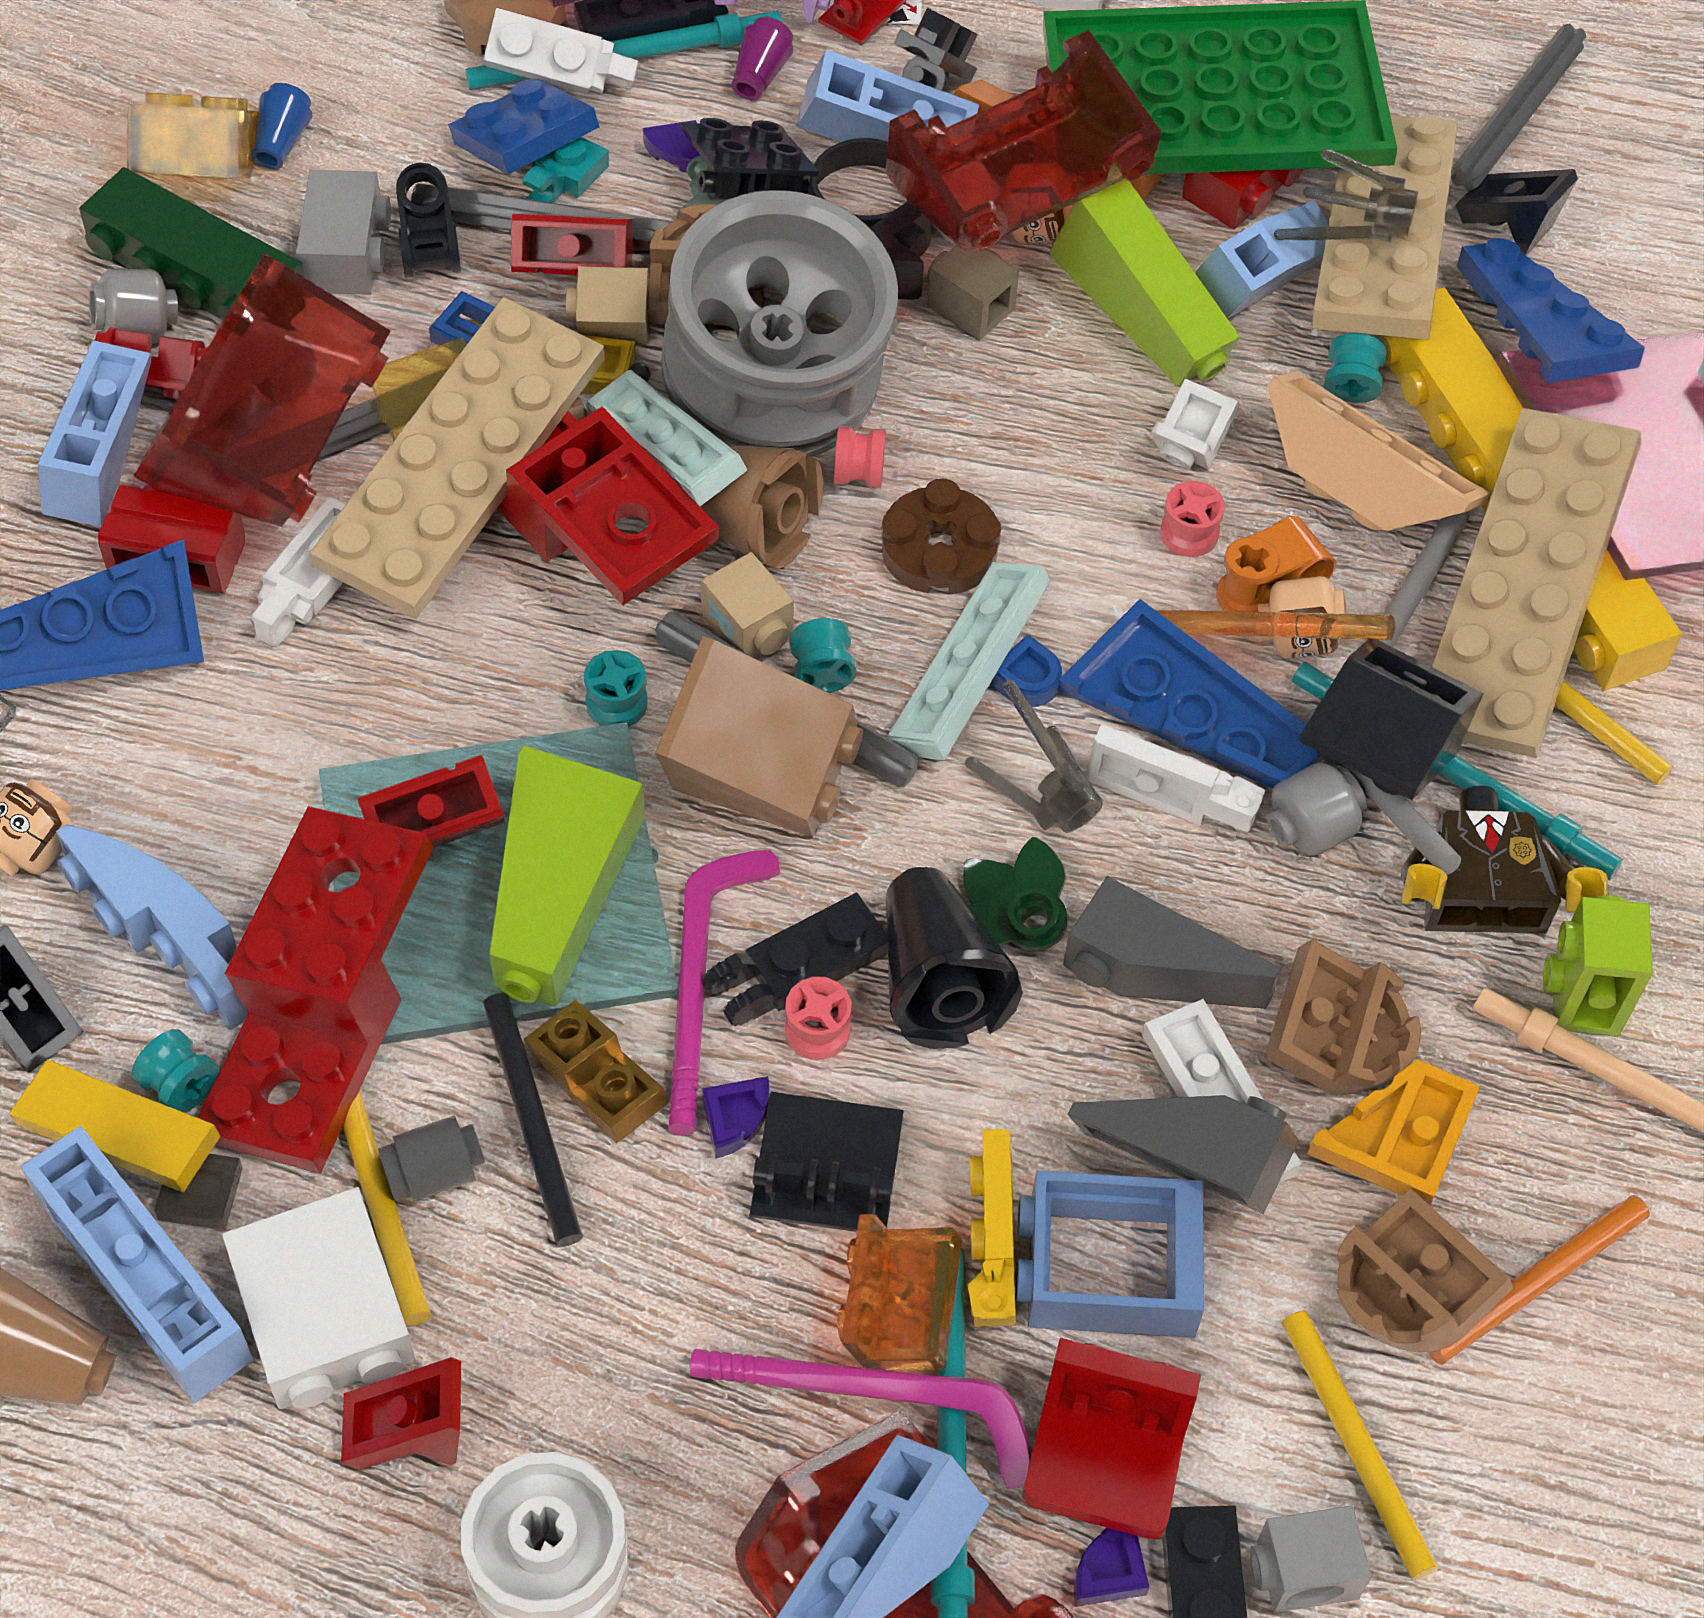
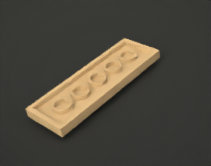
M1391 116L1398 148L1395 165L1339 167L1313 310L1312 329L1429 340L1458 121L1442 120L1436 116H1421L1418 118Z
M503 296L310 551L311 565L386 605L417 619L508 494L506 469L545 443L604 362L605 346Z
M1526 408L1521 409L1432 665L1433 668L1484 693L1463 741L1529 757H1538L1642 443L1641 430Z

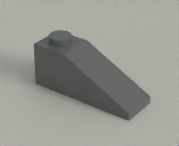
M1106 876L1069 932L1063 966L1071 969L1074 975L1085 984L1095 988L1104 987L1119 996L1193 1003L1204 999L1206 1004L1266 1009L1272 1000L1281 967L1109 876Z
M1226 1095L1075 1102L1067 1114L1083 1133L1186 1180L1203 1181L1204 1188L1261 1214H1264L1299 1143L1298 1138L1288 1123L1284 1121L1287 1114L1279 1107L1254 1096H1249L1246 1104Z

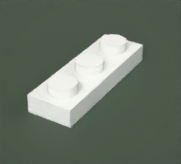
M1204 999L1144 1024L1142 1036L1178 1097L1226 1095L1246 1104L1249 1096L1263 1099ZM1295 1151L1279 1183L1298 1175L1302 1163Z

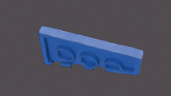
M1494 238L1484 244L1462 246L1457 268L1484 302L1497 304L1496 318L1504 329H1516L1521 335L1518 347L1527 358H1539L1542 362L1539 374L1546 383L1639 368L1645 347L1628 335L1620 323L1606 318L1593 308L1585 296L1571 291L1557 280L1550 269L1538 265L1522 253L1516 243L1506 239Z
M184 539L0 610V691L204 662Z
M1141 599L1058 680L1059 692L1272 789L1282 780L1311 764L1323 760L1315 749L1299 742L1302 731L1306 726L1303 721Z

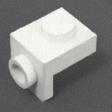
M1185 378L1164 422H1156L1151 432L1156 447L1161 449L1159 455L1168 462L1184 469H1191L1193 463L1209 470L1239 410L1238 401Z

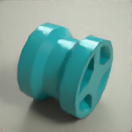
M1359 333L1344 334L1334 338L1330 343L1328 358L1333 366L1326 372L1325 390L1341 400L1351 403H1364L1379 397L1383 386V378L1379 373V369L1384 366L1387 355L1385 344L1375 337Z
M819 618L804 622L793 629L789 635V646L791 654L798 660L794 666L795 678L827 693L841 690L852 683L856 677V664L853 656L847 652L851 645V638L845 623L837 619Z
M620 650L605 651L593 657L586 665L584 672L588 714L594 722L602 727L611 729L627 728L637 723L645 715L648 705L644 665L636 656ZM608 690L615 691L616 696H610Z
M171 1029L157 1036L141 1051L134 1062L131 1072L132 1079L144 1090H155L158 1093L159 1103L186 1113L199 1105L209 1095L220 1072V1067L208 1055H197L194 1053L193 1041L180 1029Z

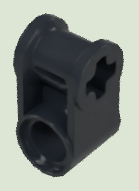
M418 162L411 164L401 171L396 184L401 225L398 230L405 278L414 277L416 271L450 268L453 273L461 272L455 222H452L448 185L445 176L437 167L429 163ZM418 182H429L439 191L436 200L426 206L412 203L407 198V193L410 187Z

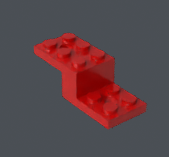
M603 406L579 422L567 411L541 447L507 468L508 494L497 507V510L546 562L569 548L622 606L719 539V526ZM630 516L642 518L649 526L640 533L627 534L620 531L615 524L620 519Z
M310 806L307 807L224 973L246 1008L248 1015L197 1117L214 1124L220 1134V1138L215 1146L321 1174L345 1123L349 1108L357 1097L401 1002V997L381 959L434 848L427 833ZM346 872H357L360 874L354 886L348 887L341 892L328 890L330 883L340 874ZM285 1081H297L300 1083L299 1091L291 1100L277 1105L268 1103L271 1091L280 1083Z

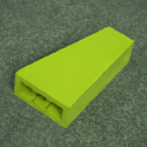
M1122 173L1078 196L1049 252L1054 260L1178 387L1182 386L1185 378L1191 381L1199 377L1201 382H1205L1222 372L1230 363L1227 356L1239 340L1240 335L1125 174Z
M526 745L522 746L517 759L490 948L494 985L510 998L523 1003L539 1001L554 1007L557 1006L645 819L643 783Z

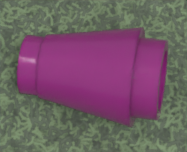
M760 17L753 24L745 28L734 79L731 83L733 91L740 97L751 101L759 100L763 92L792 56L794 51L792 45L793 34L785 24L774 18Z

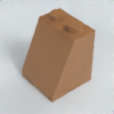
M702 636L655 754L673 790L814 838L820 820L828 823L833 817L841 792V787L834 784L842 764L851 765L854 762L862 741L863 729L857 727L858 722L853 704L714 639Z

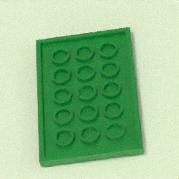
M1365 0L1043 11V37L1059 168L1066 177L1109 176L1122 173L1125 175L1395 165L1398 148Z

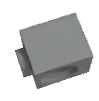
M1353 1505L1267 1518L1257 1540V1545L1250 1548V1561L1255 1584L1259 1591L1268 1590L1274 1613L1359 1600L1372 1578Z

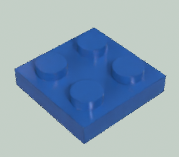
M541 79L522 81L512 87L511 93L493 102L476 104L466 111L464 117L448 124L455 145L507 175L600 127L594 107Z

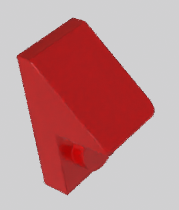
M450 1357L344 1393L341 1463L362 1470L412 1453H418L448 1465L456 1464L460 1436L461 1360Z

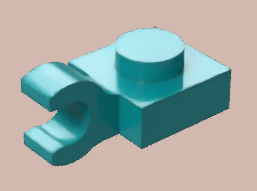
M580 137L533 161L532 168L523 178V185L533 189L526 199L555 203L564 191L578 198L609 167V150Z

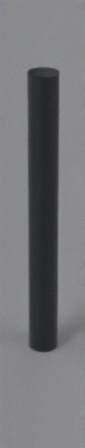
M506 993L493 994L483 1001L486 1016L556 1245L559 1247L569 1246L583 1238L509 996Z

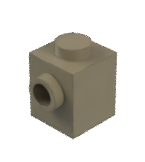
M966 236L949 252L943 251L937 255L931 263L927 274L929 280L927 306L980 341L1015 310L1019 270L1005 262L996 252L985 249Z

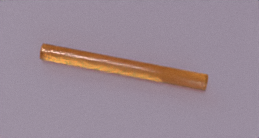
M1157 610V612L1188 635L1392 640L1395 633V619L1393 615Z

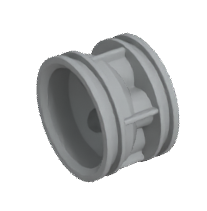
M753 192L724 201L704 213L684 234L676 249L671 265L668 293L669 314L664 329L661 358L664 386L670 401L726 445L796 448L806 452V455L809 457L819 455L836 447L838 427L849 426L856 431L872 409L883 369L884 351L890 339L898 304L897 277L885 247L874 232L852 213L828 200L800 192ZM778 288L784 294L785 299L780 305H770L761 308L752 300L748 289ZM817 313H829L837 316L843 325L828 334H815L807 328L806 320ZM711 321L726 323L734 329L738 338L731 342L721 341L710 335L703 324Z

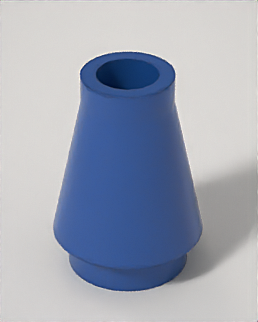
M274 83L269 87L268 91L260 95L255 141L251 151L252 159L259 165L269 169L281 168L287 154L311 121V100L303 90L287 83Z

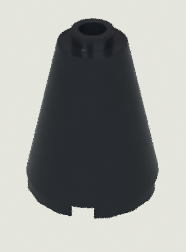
M914 867L896 877L886 892L889 998L891 1017L895 1025L901 1029L903 1037L911 1044L929 1049H945L970 1044L966 1034L977 1031L985 1026L989 1035L1000 1029L1017 1011L1023 994L1015 965L941 870L932 867Z

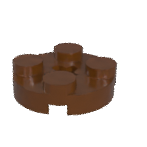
M944 478L935 479L929 482L926 488L913 490L900 497L884 515L881 526L884 564L899 582L915 591L929 593L930 586L935 588L949 587L948 594L966 592L980 584L992 562L997 560L1002 530L1000 521L991 508L979 497L968 491L961 490L952 480ZM943 533L951 536L953 544L947 546L943 542H938L931 545L928 542L930 535Z

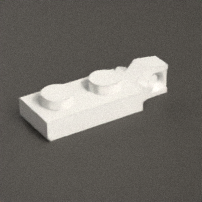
M496 8L483 65L530 79H541L548 84L588 94L589 90L602 93L604 83L631 90L638 68V61L612 53L614 43L601 40L602 37Z
M328 497L262 576L263 587L257 596L260 605L251 615V620L254 621L256 632L254 636L256 639L276 648L293 631L296 621L304 625L307 624L313 615L316 616L343 583L313 567L309 553L344 508L345 503L333 497Z
M1101 724L1094 738L1085 774L1086 781L1196 825L1200 826L1203 819L1221 821L1246 832L1250 830L1258 814L1265 792L1264 789L1239 776L1232 777L1227 772H1220L1219 769L1201 763L1193 757L1178 754L1145 741L1137 735L1122 732L1104 724Z

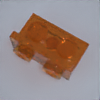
M861 1214L859 1216L856 1238L850 1241L847 1250L850 1283L847 1303H843L838 1312L837 1328L843 1346L864 1368L888 1371L946 1369L962 1238L953 1227L888 1230L875 1214Z

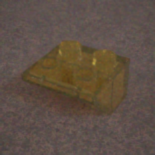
M145 92V103H127V169L137 173L227 179L251 178L255 162L251 157V151L255 141L258 111L248 110V99L201 96V107L193 106V95Z

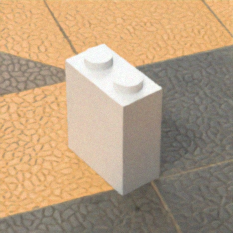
M359 1187L222 1233L265 1374L279 1410L289 1406L294 1408L316 1406L328 1400L333 1395L334 1390L359 1381L373 1384L394 1377L403 1369L404 1365L416 1361L409 1333Z

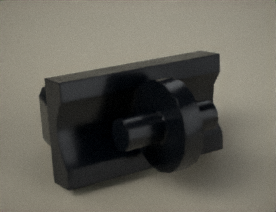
M927 8L915 34L912 35L900 29L893 43L916 55L905 65L902 77L943 92L946 91L948 86V72L971 83L978 68L965 62L978 34Z

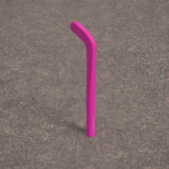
M771 850L751 851L717 859L694 871L686 883L668 1130L672 1134L687 1136L695 1132V1112L697 1110L696 1101L698 1096L697 1082L699 1080L698 1072L705 984L702 979H704L703 975L706 974L711 901L717 893L733 886L768 880L779 875V860Z
M694 1349L692 1352L690 1376L695 1378L724 1379L729 1382L758 1383L764 1386L920 1403L978 1413L986 1421L993 1437L1001 1478L1006 1488L1016 1489L1025 1484L1031 1459L1027 1433L1014 1400L1004 1388L996 1383L972 1378L923 1375L765 1356L754 1357L747 1354L743 1356L738 1353L732 1355L730 1352H709L703 1349Z

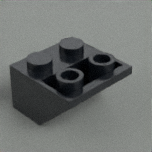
M1371 637L1347 658L1303 729L1299 742L1315 749L1323 760L1337 766H1347L1372 779L1374 785L1383 792L1391 795H1402L1413 800L1456 757L1484 693Z

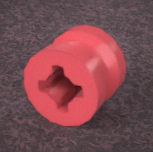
M849 426L838 427L834 485L846 486L850 481L855 480L864 481L869 488L881 489L886 441L885 429H873L868 434L856 433Z
M1197 481L1183 482L1170 490L1166 497L1165 515L1162 518L1160 530L1162 541L1170 551L1180 556L1197 557L1213 550L1218 543L1220 523L1224 516L1225 503L1222 495L1214 487Z
M811 977L801 980L791 988L786 998L785 1036L789 1046L798 1055L808 1059L824 1060L836 1056L845 1048L850 1038L852 1001L847 990L839 982L827 977ZM810 1020L821 1022L824 1027L808 1026L807 1022Z

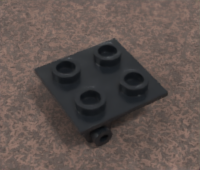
M703 118L700 120V123L680 122L679 128L708 164L707 170H700L697 186L700 193H707L710 199H732L740 195L761 191H791L808 194L809 180L807 176L818 177V169L787 134L784 128L777 123L758 120L752 122L751 126H738L718 118Z
M770 1092L760 1156L756 1158L754 1167V1191L749 1217L886 1236L904 1110Z

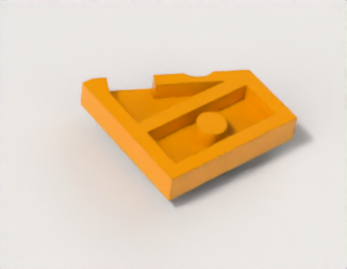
M1417 1059L1395 1075L1392 1083L1385 1089L1375 1090L1355 1104L1352 1113L1329 1130H1326L1324 1127L1318 1131L1312 1139L1307 1154L1401 1196L1411 1188L1427 1204L1431 1205L1481 1086Z

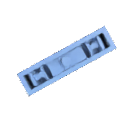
M79 1126L20 1166L38 1203L193 1404L253 1361L239 1325L82 1126Z

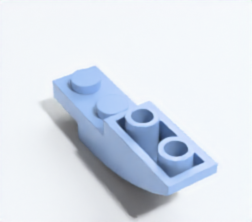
M68 824L58 829L56 833L65 854L64 857L57 860L58 866L77 893L88 889L97 902L92 904L91 907L105 931L112 938L122 933L137 953L152 944L159 957L169 969L180 965L190 977V979L185 981L186 988L205 1015L216 1011L230 1030L244 1022L248 1012L224 974L228 967L227 963L231 961L237 946L230 923L214 905L182 876L157 859L129 844L95 831Z

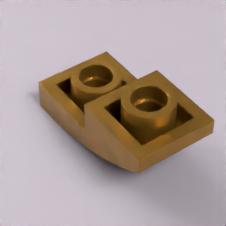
M576 999L524 1038L527 1048L555 1082L616 1144L668 1104L664 1088L621 1051L617 1035Z

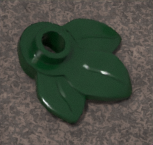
M1037 837L1030 838L1018 854L1014 867L992 860L966 859L964 862L963 878L966 894L972 904L969 906L999 946L1013 943L1023 950L1042 951L1051 948L1062 939L1067 929L1068 917L1065 905L1059 897L1066 881V874L1062 862L1045 842ZM1034 915L1042 916L1047 920L1043 927L1030 929L1024 925L1025 921Z

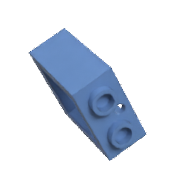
M1036 1170L1032 1196L1020 1195L1017 1225L1018 1237H1030L1029 1260L1018 1259L1016 1273V1302H1028V1327L1195 1338L1204 1313L1203 1181ZM1051 1216L1167 1223V1299L1049 1291Z

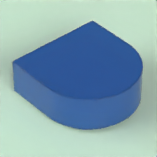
M1027 634L1008 652L989 685L1020 706H1042L1049 703L1058 694V680L1062 677V666L1052 651Z

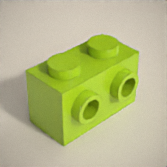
M1602 895L1594 898L1582 897L1571 921H1563L1561 923L1556 954H1547L1542 976L1543 991L1545 993H1553V1016L1559 1018L1556 1025L1569 1032L1620 1036L1653 974L1650 903L1626 901L1614 895Z

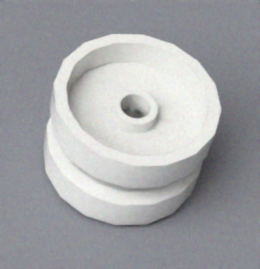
M560 1452L526 1453L497 1466L473 1490L461 1519V1554L467 1569L470 1586L482 1613L486 1617L605 1618L618 1604L629 1575L628 1541L624 1509L611 1482L591 1464Z

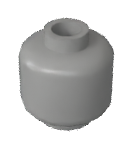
M109 269L103 273L99 283H92L90 285L89 312L92 329L107 332L110 327L122 330L152 334L151 345L157 344L159 337L165 335L167 324L177 323L178 303L176 292L174 289H165L162 277L155 270Z
M1318 762L1309 765L1274 786L1271 795L1273 811L1267 815V821L1273 835L1282 846L1288 847L1293 844L1302 853L1314 856L1327 851L1359 831L1362 823L1361 813L1367 808L1366 798L1358 781L1348 769L1343 766L1335 768L1326 762Z

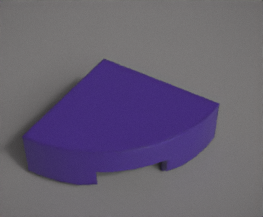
M693 120V121H686V122H681V123H697V122H696V120ZM680 122L642 128L643 143L648 153L656 160H659L660 157L669 163L678 165L681 172L687 173L688 163L692 159L701 156L679 128Z
M768 1076L702 1088V1099L715 1159L740 1150L757 1135L763 1126L769 1103Z
M1105 1528L1091 1542L1080 1560L1075 1576V1607L1147 1595L1150 1587L1138 1536Z

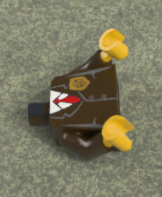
M1473 786L1463 790L1459 795L1460 811L1450 810L1441 816L1436 831L1461 857V863L1453 873L1446 875L1443 870L1433 866L1416 847H1414L1401 868V878L1404 884L1401 903L1409 905L1412 898L1426 900L1425 931L1547 934L1561 903V898L1566 900V911L1575 912L1582 897L1594 898L1607 895L1608 877L1606 873L1596 868H1575L1552 841L1547 836L1540 834L1535 817L1528 812L1499 811L1497 792L1489 786Z

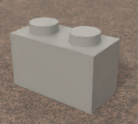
M309 170L296 249L297 260L302 263L307 293L371 295L374 272H383L385 265V244L383 237H380V230H389L391 222L390 197L381 195L377 172Z

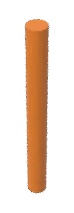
M1636 1195L1628 1197L1511 1280L1514 1287L1512 1291L1458 1342L1447 1348L1428 1352L1431 1358L1440 1365L1445 1364L1648 1219L1650 1212L1647 1205Z

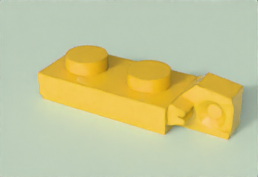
M983 1129V1155H970L971 1196H984V1218L971 1219L972 1260L985 1261L982 1263V1271L968 1284V1293L974 1327L1016 1326L1010 1132H1007V1129Z

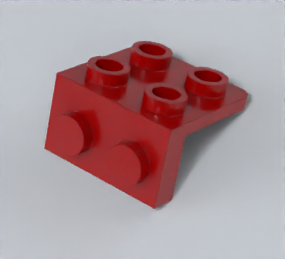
M1060 1338L1022 1492L1024 1502L1035 1509L1147 1539L1161 1538L1166 1531L1183 1442L1197 1399L1201 1374L1179 1369L1165 1362H1152L1106 1350L1096 1344H1083Z

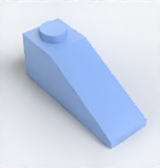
M826 49L807 80L796 127L838 142L856 138L880 139L893 143L907 151L925 152L926 144L970 148L979 104Z
M92 341L38 462L41 510L43 515L102 526L119 486L151 364V353Z
M896 1435L776 1618L885 1617L951 1566L988 1508L989 1503L952 1455Z

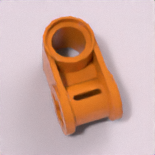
M1299 516L1286 517L1269 528L1248 537L1237 539L1229 545L1224 556V566L1227 574L1220 579L1217 585L1216 599L1219 605L1232 615L1247 618L1257 616L1258 604L1269 603L1270 590L1276 582L1318 576L1329 579L1336 568V560Z

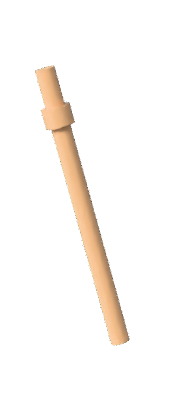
M1485 986L1482 989L1472 1010L1519 1034L1516 1041L1539 1053L1545 1048L1704 1133L1703 1102L1556 1025L1559 1018L1536 1006L1533 1011H1530Z

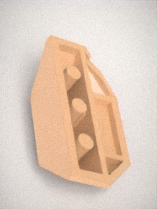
M1296 370L1272 378L1268 391L1288 468L1305 479L1303 484L1312 493L1325 499L1335 498L1352 509V517L1361 525L1376 531H1389L1464 513L1485 504L1491 493L1470 482L1347 404Z

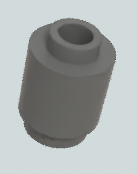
M455 1115L392 1136L394 1143L378 1148L394 1201L411 1195L414 1202L476 1181L473 1167L485 1163L473 1124L460 1128Z

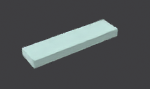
M632 370L625 372L585 403L590 414L603 406L699 506L703 505L748 471L738 453Z
M992 562L887 738L913 752L920 758L945 761L1050 583L1044 566Z

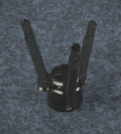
M1326 148L1321 152V157L1324 160L1383 189L1372 187L1369 198L1328 189L1306 187L1303 190L1304 196L1327 203L1365 210L1364 222L1373 223L1374 226L1300 227L1277 229L1273 234L1276 240L1375 239L1391 243L1393 234L1408 237L1419 191L1404 188L1405 178L1386 175L1350 157Z
M1013 680L1005 681L1004 690L1055 769L1038 786V791L1042 795L1041 802L1036 801L974 757H968L965 760V765L980 776L982 780L1029 812L1043 830H1047L1057 823L1063 832H1073L1096 816L1103 806V799L1086 779L1057 727L1051 725L1046 729Z

